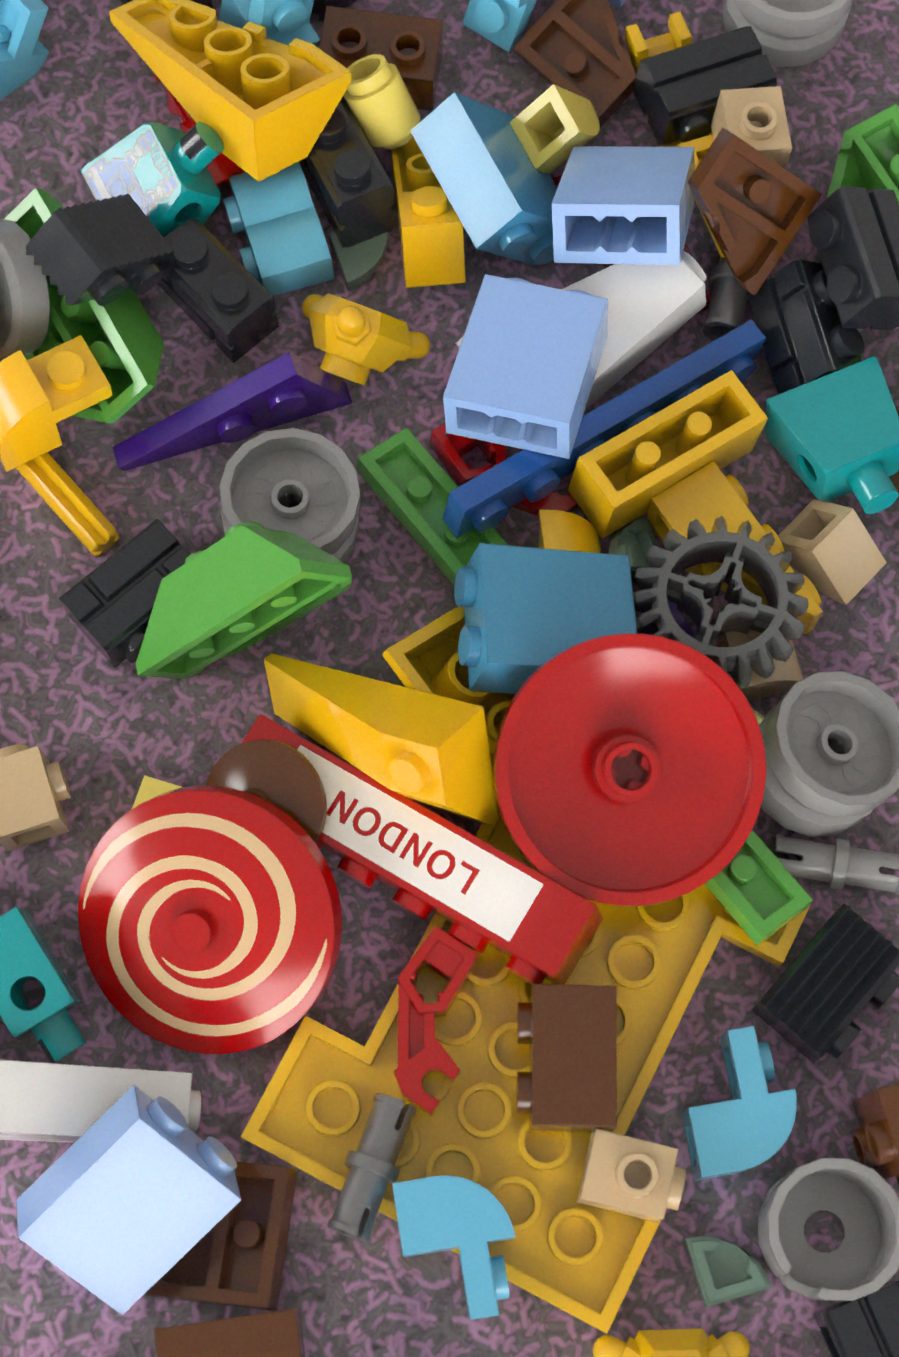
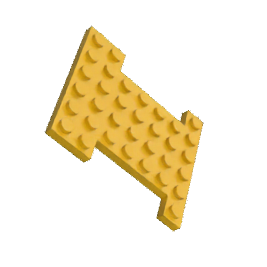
M497 802L499 819L492 826L482 823L476 837L544 875L524 856L505 826ZM705 884L675 899L650 905L617 906L586 899L597 906L603 920L565 985L616 986L617 1127L612 1131L613 1133L626 1134L720 938L780 967L811 905L757 946ZM435 913L414 954L435 926L448 933L453 923ZM487 945L483 954L478 953V961L446 1016L435 1017V1038L438 1039L460 1069V1074L454 1082L439 1072L429 1073L423 1079V1090L440 1101L432 1116L403 1097L393 1071L397 1069L398 984L365 1047L305 1015L247 1123L241 1138L329 1186L342 1191L350 1169L344 1165L349 1150L356 1151L374 1104L375 1094H385L405 1101L404 1106L405 1104L413 1105L417 1110L415 1116H412L395 1166L400 1169L396 1182L444 1175L462 1177L487 1189L502 1204L514 1228V1239L488 1243L490 1257L503 1255L508 1282L607 1334L660 1221L653 1222L576 1202L589 1142L593 1132L529 1131V1114H517V1071L530 1072V1044H517L518 1002H530V993L533 985L505 968L510 957ZM424 966L417 975V983L414 987L418 993L423 995L424 1004L438 1003V993L445 991L450 982ZM545 978V980H544V982H543L542 984H555V983H553V982H551V981H549L548 979ZM388 1183L378 1212L398 1222L393 1186L391 1183ZM458 1248V1249H452V1250H450V1251H452V1252H454V1253L460 1255V1254H459V1248Z

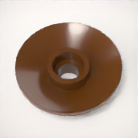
M253 740L230 749L213 767L206 785L230 787L263 798L292 817L317 845L326 821V795L316 769L302 753L292 746L279 741Z

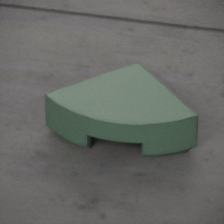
M329 231V241L347 290H352L364 284L370 279L383 260L388 245V232L354 246L343 248L335 231Z
M640 518L618 530L610 541L609 554L629 556L632 582H634L638 568L649 567L646 561L648 550L652 546L658 547L649 520L647 518Z
M696 1236L683 1239L704 1307L772 1287L767 1274L759 1262L739 1246L712 1236Z

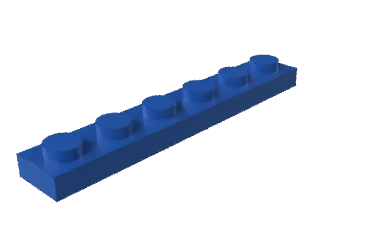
M749 320L583 415L570 459L522 450L450 491L443 521L456 539L474 528L478 532H485L493 528L508 515L509 508L526 498L531 503L537 502L550 494L559 485L562 477L574 471L580 456L730 370L743 382L755 371L757 364L754 361L766 337L753 320Z

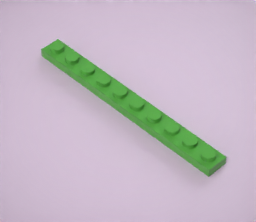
M407 427L357 458V472L453 586H455L458 569L466 567L479 543L508 546L494 528L485 532H478L474 528L456 539L443 521V515L450 491L458 486ZM753 830L731 862L705 883L757 946L806 910L813 901Z

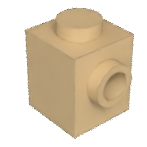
M781 86L720 90L711 124L713 140H715L723 127L786 169L792 151V143Z
M16 744L1 748L0 844L8 852L69 832L61 801L71 798V792L60 761L50 764L38 745L28 748L26 744Z
M596 1128L591 1134L576 1202L653 1222L664 1220L666 1208L678 1210L683 1193L686 1169L675 1166L679 1149Z

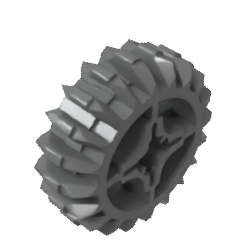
M723 516L715 519L712 532L707 533L704 526L695 519L689 523L687 538L672 529L666 533L664 539L666 549L652 546L646 555L649 567L637 569L634 583L642 590L633 593L634 609L637 612L643 613L636 618L637 634H654L653 636L664 637L687 645L710 658L727 674H731L739 688H746L752 680L751 669L763 678L770 677L775 670L773 659L786 662L794 650L789 640H799L801 638L805 625L797 617L806 613L808 599L795 593L801 590L805 580L802 573H784L790 566L793 556L791 551L780 552L774 556L770 553L775 541L772 533L762 536L759 542L749 538L752 531L749 520L741 523L736 534L727 532V522ZM722 563L719 570L713 574L704 576L689 572L687 577L678 575L698 564ZM742 571L750 575L761 587L768 606L762 604V597L751 593L743 585L741 579ZM727 583L728 588L724 599L728 603L724 611L719 613L715 625L711 626L709 621L714 609L709 607L710 603L713 601L714 596H718L722 584ZM668 601L676 603L677 611L687 614L695 622L697 628L696 639L689 636L676 623L669 609ZM753 630L762 633L757 638L742 645L733 647L715 646L717 639L728 632L734 631L748 635L749 631Z

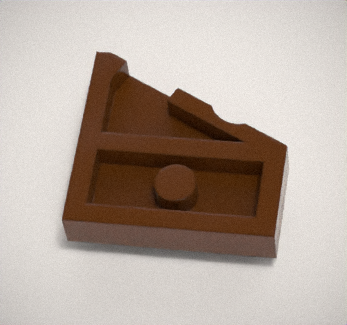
M556 0L513 47L517 55L550 85H557L590 100L596 111L600 127L634 91L633 85L636 73L609 0Z
M723 127L687 182L737 284L754 296L822 195V193Z
M236 1162L237 1168L234 1172L241 1201L144 1295L173 1300L277 1311L298 1171L289 1166Z

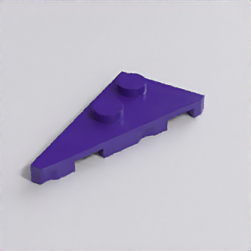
M288 352L112 448L118 468L126 471L221 442H238L250 437L255 432L353 404L346 382Z

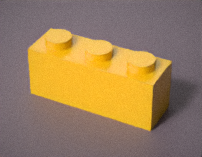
M730 370L580 456L577 460L568 491L603 539L646 514L649 510L651 498L712 461L721 470L751 452L768 417L735 373Z

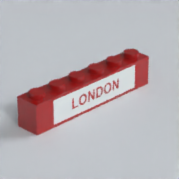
M260 714L242 743L261 739L279 741L292 746L311 762L322 781L327 803L325 826L317 846L319 850L323 847L342 858L337 866L340 871L368 888H371L376 879L397 891L392 898L394 903L424 921L427 920L432 911L453 923L448 934L472 950L483 954L487 945H490L510 957L505 968L532 985L542 984L546 978L555 984L565 985L603 920L595 904L406 796L388 789L362 771L264 715Z

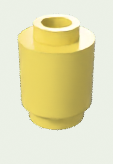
M380 54L369 55L357 60L347 68L351 71L352 82L343 96L371 146L394 149L404 145L413 137L411 130L419 124L421 116L397 67L394 64L388 63L386 58Z

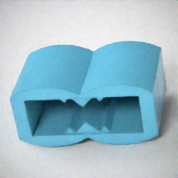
M299 161L260 182L247 172L229 177L233 196L224 198L223 203L233 234L244 231L249 246L239 249L242 264L261 282L273 297L335 279L328 245Z

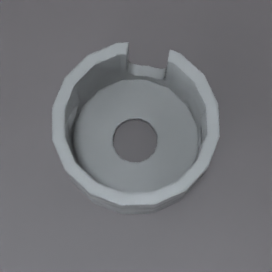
M821 1158L786 1172L767 1191L758 1214V1244L768 1269L787 1289L811 1300L854 1301L878 1291L899 1268V1199L895 1190L874 1169L846 1158ZM828 1211L835 1214L841 1220L844 1227V1237L842 1243L835 1250L820 1252L813 1249L807 1243L804 1235V1226L807 1219L813 1213Z

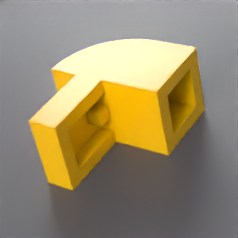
M82 335L29 360H26L22 351L19 350L0 362V461L6 472L61 446L62 442L56 425L57 422L113 396L110 383Z

